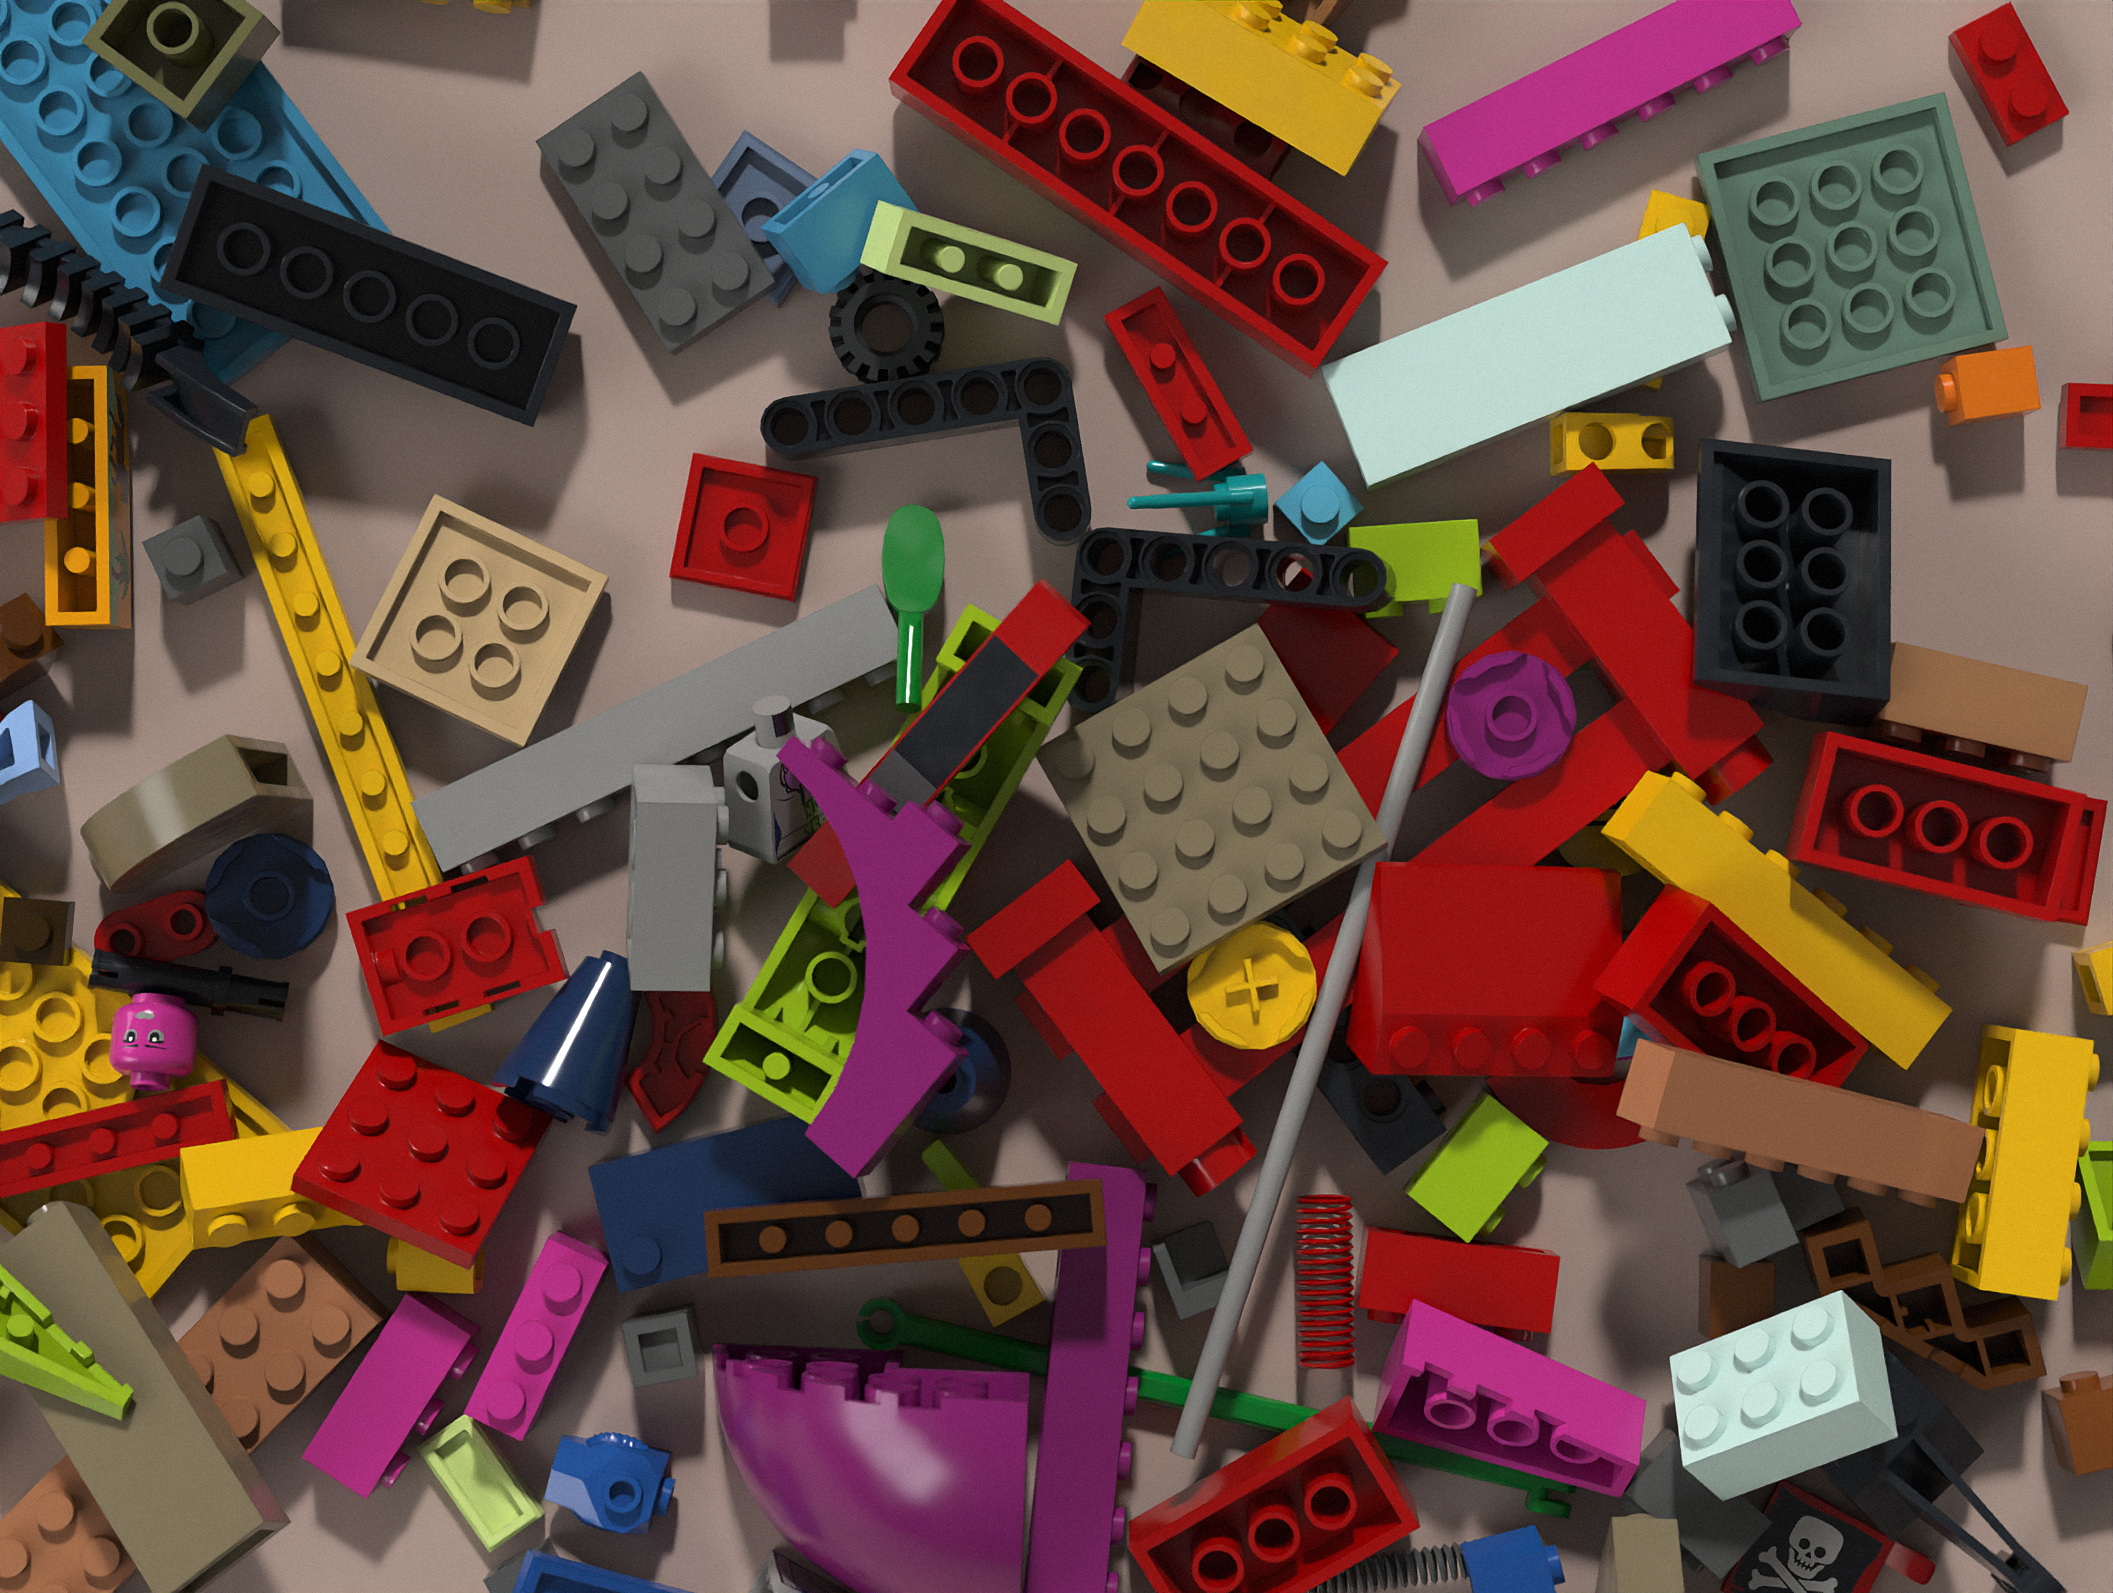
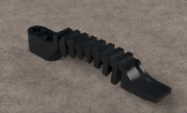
M14 209L0 214V296L26 286L19 301L30 309L53 300L47 313L48 316L58 323L77 316L70 330L81 338L97 333L91 347L101 355L114 351L107 365L117 373L126 371L120 385L127 391L132 393L167 380L172 381L174 384L147 393L146 401L172 421L232 457L246 453L248 445L244 441L250 418L256 414L258 406L226 385L212 373L203 356L205 341L193 336L195 328L185 320L174 322L171 319L173 311L162 303L156 305L148 303L149 294L141 288L128 289L125 287L126 279L116 271L109 273L101 271L102 263L93 256L88 255L83 258L77 256V247L67 240L53 241L51 239L52 232L43 225L39 224L31 228L23 227L25 217Z

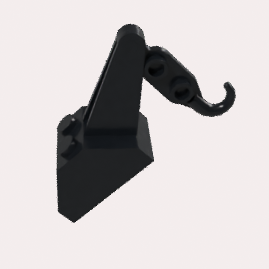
M1883 1346L1898 1437L1817 1466V1468L1890 1541L1894 1542L1919 1517L1991 1572L1990 1576L2006 1593H2067V1590L2016 1541L1960 1477L1985 1452L1950 1410L1896 1356ZM1953 1483L2013 1553L2009 1554L2000 1550L1995 1555L1932 1503Z

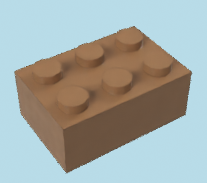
M1896 641L1891 643V700L1867 726L1869 727L1867 738L1899 746H1905L1906 742L1920 744L1921 740L1931 742L1929 752L1939 756L1968 760V757L1984 758L1986 754L1993 756L1991 767L2025 775H2030V771L2047 773L2048 767L2051 764L2070 763L2072 761L2088 686Z

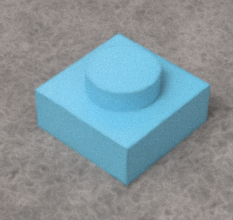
M1323 461L1318 463L1273 504L1307 544L1324 545L1364 509L1362 504Z

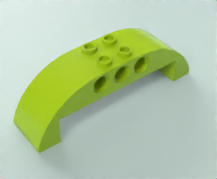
M970 603L967 604L936 658L938 665L922 691L921 710L908 715L891 746L1002 621ZM1062 657L935 799L965 824L959 835L968 841L972 847L922 906L926 911L932 905L938 906L945 912L948 910L1027 773L1037 751L1054 725L1083 668ZM808 887L744 1000L735 1004L702 1061L809 1124L813 1122L835 1089L855 1041L864 999L866 933L858 887L836 909L831 908L814 890Z

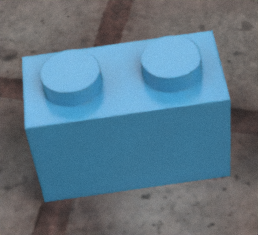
M855 148L762 225L760 229L803 288L825 295L828 292L833 294L845 289L856 280V275L861 273L859 266L862 263H860V259L878 200L919 212V210L878 153Z

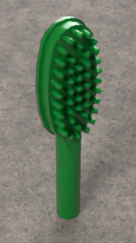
M916 504L904 505L896 509L890 516L884 534L881 557L882 580L888 604L898 616L895 708L897 711L906 714L917 713L921 710L924 615L928 614L937 602L943 583L945 567L944 538L939 520L932 511Z

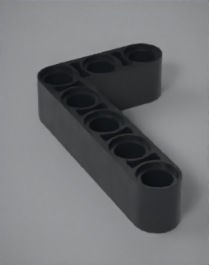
M1035 357L783 397L773 401L765 409L761 417L760 431L765 443L777 457L786 461H803L1020 426L1034 521L1038 533L1046 542L1055 546H1070L1078 543L1087 534L1091 525L1092 507L1072 381L1068 370L1060 362L1050 357ZM1044 374L1054 377L1062 389L1059 398L1048 405H1037L1031 402L1025 394V387L1034 376ZM985 384L995 390L998 395V402L990 413L974 415L963 407L962 398L971 386ZM914 394H923L935 403V412L932 418L921 425H910L899 416L902 402ZM851 404H861L872 413L869 427L858 435H847L837 427V417L840 411ZM788 414H799L808 421V432L805 438L795 445L781 444L774 436L777 422ZM1059 437L1070 446L1072 454L1064 466L1056 469L1047 468L1036 460L1034 452L1037 445L1045 438ZM1068 499L1079 507L1082 518L1073 530L1058 532L1046 523L1044 513L1053 501Z
M1112 527L1096 528L1084 536L1076 552L1071 605L1091 623L1099 610L1111 606L1117 614V625L1113 633L1105 639H1097L1091 625L1065 654V659L1083 668L1067 701L1077 710L1096 715L1132 694L1143 594L1370 613L1377 612L1386 607L1394 598L1397 588L1396 575L1391 565L1372 551L1362 548ZM1119 543L1124 550L1123 564L1117 572L1104 576L1099 568L1100 555L1109 545ZM1173 549H1183L1187 558L1185 571L1179 578L1165 581L1160 567L1162 559ZM1236 554H1246L1250 561L1248 577L1237 586H1227L1223 579L1225 563ZM1297 560H1310L1314 569L1312 582L1302 591L1290 592L1285 581L1287 569ZM1370 564L1375 566L1378 572L1376 588L1365 597H1353L1348 585L1351 573L1361 565ZM1098 670H1105L1110 678L1109 693L1098 703H1092L1086 695L1085 686L1087 679L1092 673Z

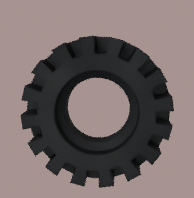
M872 269L873 273L863 276L862 273L856 275V280L851 285L837 293L838 300L835 306L831 305L829 313V336L836 356H838L842 366L865 384L921 376L930 371L929 366L934 360L937 361L941 354V345L945 338L943 314L934 292L930 291L925 285L891 276L876 269ZM884 304L900 307L908 314L912 322V332L909 340L903 347L892 352H881L873 349L864 340L862 334V325L866 315L875 307Z

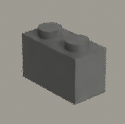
M1667 1425L1640 1453L1639 1467L1624 1491L1628 1497L1621 1504L1630 1515L1642 1513L1659 1519H1677L1681 1561L1696 1575L1706 1566L1720 1580L1773 1523L1742 1494L1722 1501L1687 1471L1682 1463L1679 1436Z

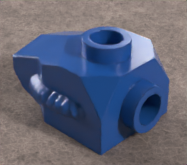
M615 1432L594 1434L593 1437L589 1438L562 1435L552 1465L544 1500L569 1508L581 1523H585L593 1529L622 1534H648L654 1514L666 1517L670 1506L676 1479L665 1477L672 1452L643 1444L642 1440Z

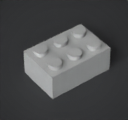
M632 764L626 953L630 990L710 991V970L722 969L723 930H719V909H713V907L724 908L726 901V869L722 868V849L716 848V845L728 844L729 809L728 806H725L724 787H714L710 766Z

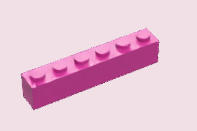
M1678 0L1424 126L1417 140L1450 206L1453 207L1468 200L1471 208H1474L1502 194L1506 190L1502 182L1523 171L1528 180L1557 167L1563 162L1559 153L1579 143L1582 144L1585 151H1589L1610 141L1620 134L1616 125L1637 114L1641 122L1645 123L1674 108L1677 104L1673 97L1694 86L1699 95L1719 87L1734 77L1730 68L1752 58L1756 67L1777 58L1790 49L1787 40L1799 29L1802 23L1790 0Z

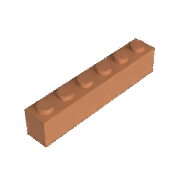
M1638 1038L1616 1113L1618 1116L1641 1125L1639 1137L1658 1144L1677 1148L1680 1137L1694 1140L1692 1144L1693 1150L1713 1157L1730 1160L1733 1149L1746 1152L1745 1162L1761 1168L1783 1172L1785 1162L1798 1164L1797 1174L1827 1184H1834L1837 1174L1849 1176L1846 1185L1879 1196H1885L1888 1186L1899 1188L1898 1198L1930 1208H1935L1937 1198L1965 1203L1986 1129L1945 1114Z

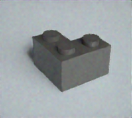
M1732 1155L1730 1160L1717 1158L1700 1166L1697 1169L1700 1178L1685 1185L1715 1254L1734 1266L1741 1268L1799 1243L1796 1231L1845 1211L1835 1184L1823 1183L1797 1174L1798 1164L1785 1162L1783 1172H1776L1747 1163L1744 1159L1735 1161Z

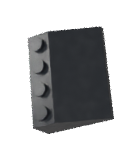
M1709 438L1700 439L1698 442L1693 684L1800 720L1867 727L1891 700V459Z

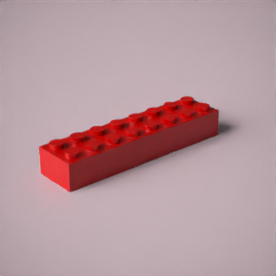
M942 0L888 78L891 93L894 97L1309 379L1313 377L1389 263L1003 0Z

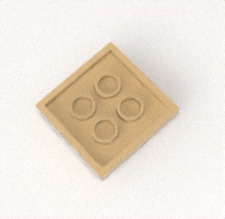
M434 494L348 664L351 669L518 748L525 749L609 583V576Z

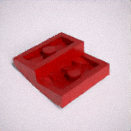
M1303 567L1287 585L1289 591L1299 592L1304 590L1312 582L1314 575ZM1270 605L1254 623L1259 624L1324 736L1331 731L1400 651L1357 612Z

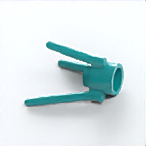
M1153 460L1149 461L1146 465L1147 470L1151 473L1193 479L1184 463ZM1244 467L1227 468L1206 480L1221 482L1213 483L1211 492L1133 496L1127 500V505L1130 509L1212 506L1215 522L1226 521L1227 523L1226 525L1196 535L1232 538L1250 537L1251 525L1267 524L1269 514L1268 493L1264 474H1246ZM1181 548L1173 549L1162 560L1184 554V551Z

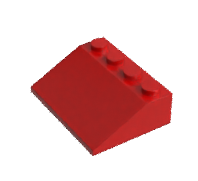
M1376 861L1346 1044L1372 1075L1613 1077L1624 1016L1591 989V987L1622 946L1621 873L1616 868Z

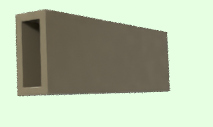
M63 1200L48 1203L30 1215L27 1220L28 1227L11 1240L0 1242V1265L52 1313L53 1321L76 1343L82 1341L94 1352L95 1361L121 1386L127 1383L134 1390V1395L121 1421L25 1383L24 1385L152 1593H200L289 1525L291 1521L90 1206Z

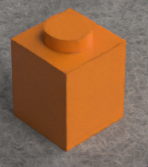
M2032 345L1955 356L1940 365L1941 374L1935 377L1934 391L1936 403L1941 413L1947 412L1949 427L2023 417L2041 409Z

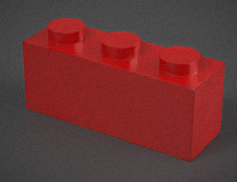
M1363 1224L1354 1302L1358 1308L1368 1309L1367 1319L1389 1324H1402L1412 1300L1416 1299L1468 1323L1495 1326L1494 1334L1502 1338L1531 1342L1533 1332L1551 1334L1561 1257L1553 1250L1475 1239L1467 1243L1460 1237Z

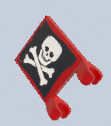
M1782 1479L1777 1482L1762 1510V1513L1773 1523L1731 1568L1720 1590L1724 1593H1869L1884 1564L1920 1585H1926L1935 1572L1936 1565L1924 1554L1897 1540L1894 1542L1890 1541L1882 1532Z

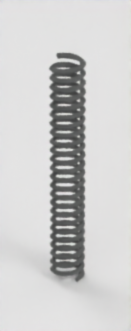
M1538 1533L1539 1536H1540V1539H1541V1541H1542V1543H1543V1546L1545 1547L1544 1542H1543V1539H1542L1540 1533ZM1454 1542L1450 1549L1444 1543L1441 1551L1434 1545L1431 1548V1552L1424 1546L1421 1553L1416 1548H1413L1411 1554L1404 1549L1401 1555L1393 1551L1391 1557L1384 1552L1380 1559L1376 1554H1373L1370 1560L1367 1557L1318 1585L1319 1593H1327L1328 1583L1330 1593H1337L1338 1581L1340 1593H1348V1579L1351 1593H1357L1358 1577L1361 1592L1366 1593L1368 1591V1575L1371 1590L1376 1592L1378 1589V1574L1381 1589L1386 1591L1388 1588L1387 1572L1391 1587L1396 1589L1398 1587L1397 1570L1401 1585L1406 1588L1408 1585L1407 1568L1411 1584L1416 1587L1418 1584L1417 1566L1421 1582L1426 1585L1428 1583L1427 1564L1431 1580L1436 1584L1438 1581L1437 1562L1441 1579L1446 1583L1448 1580L1447 1561L1451 1577L1456 1581L1458 1578L1457 1559L1461 1575L1465 1580L1468 1577L1460 1546ZM1317 1586L1309 1590V1593H1317Z

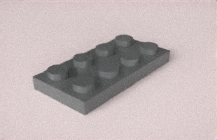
M641 71L535 141L667 350L672 355L676 356L780 286L652 84Z

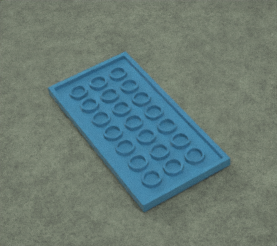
M0 0V140L87 255L93 256L102 263L101 271L104 273L116 271L126 279L125 287L128 289L141 288L149 294L148 303L151 305L162 303L173 311L171 319L174 322L185 320L195 328L193 336L205 341L203 356L207 366L226 385H232L293 338L158 287L202 163L215 166L393 234L262 60L258 62L204 135L81 42L112 0Z

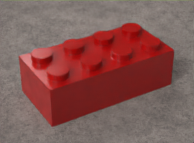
M1831 731L1814 734L1784 857L1791 862L2034 922L2056 923L2087 794Z
M1667 883L1591 987V989L1656 1043L1837 1088L1842 1086L1871 1046L1869 1041L1713 903Z
M1348 1395L1130 1520L1128 1548L1156 1593H1306L1420 1528L1414 1499L1351 1396Z

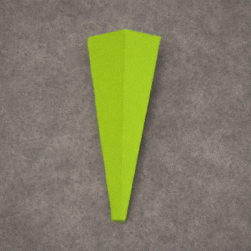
M0 1265V1374L122 1421L133 1399L134 1390L127 1383L121 1386L95 1361L94 1352L82 1341L76 1343L53 1321L52 1313Z

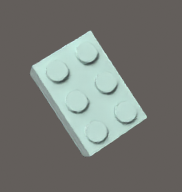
M1842 1290L1670 1356L1683 1467L1722 1501L1898 1437L1879 1326Z

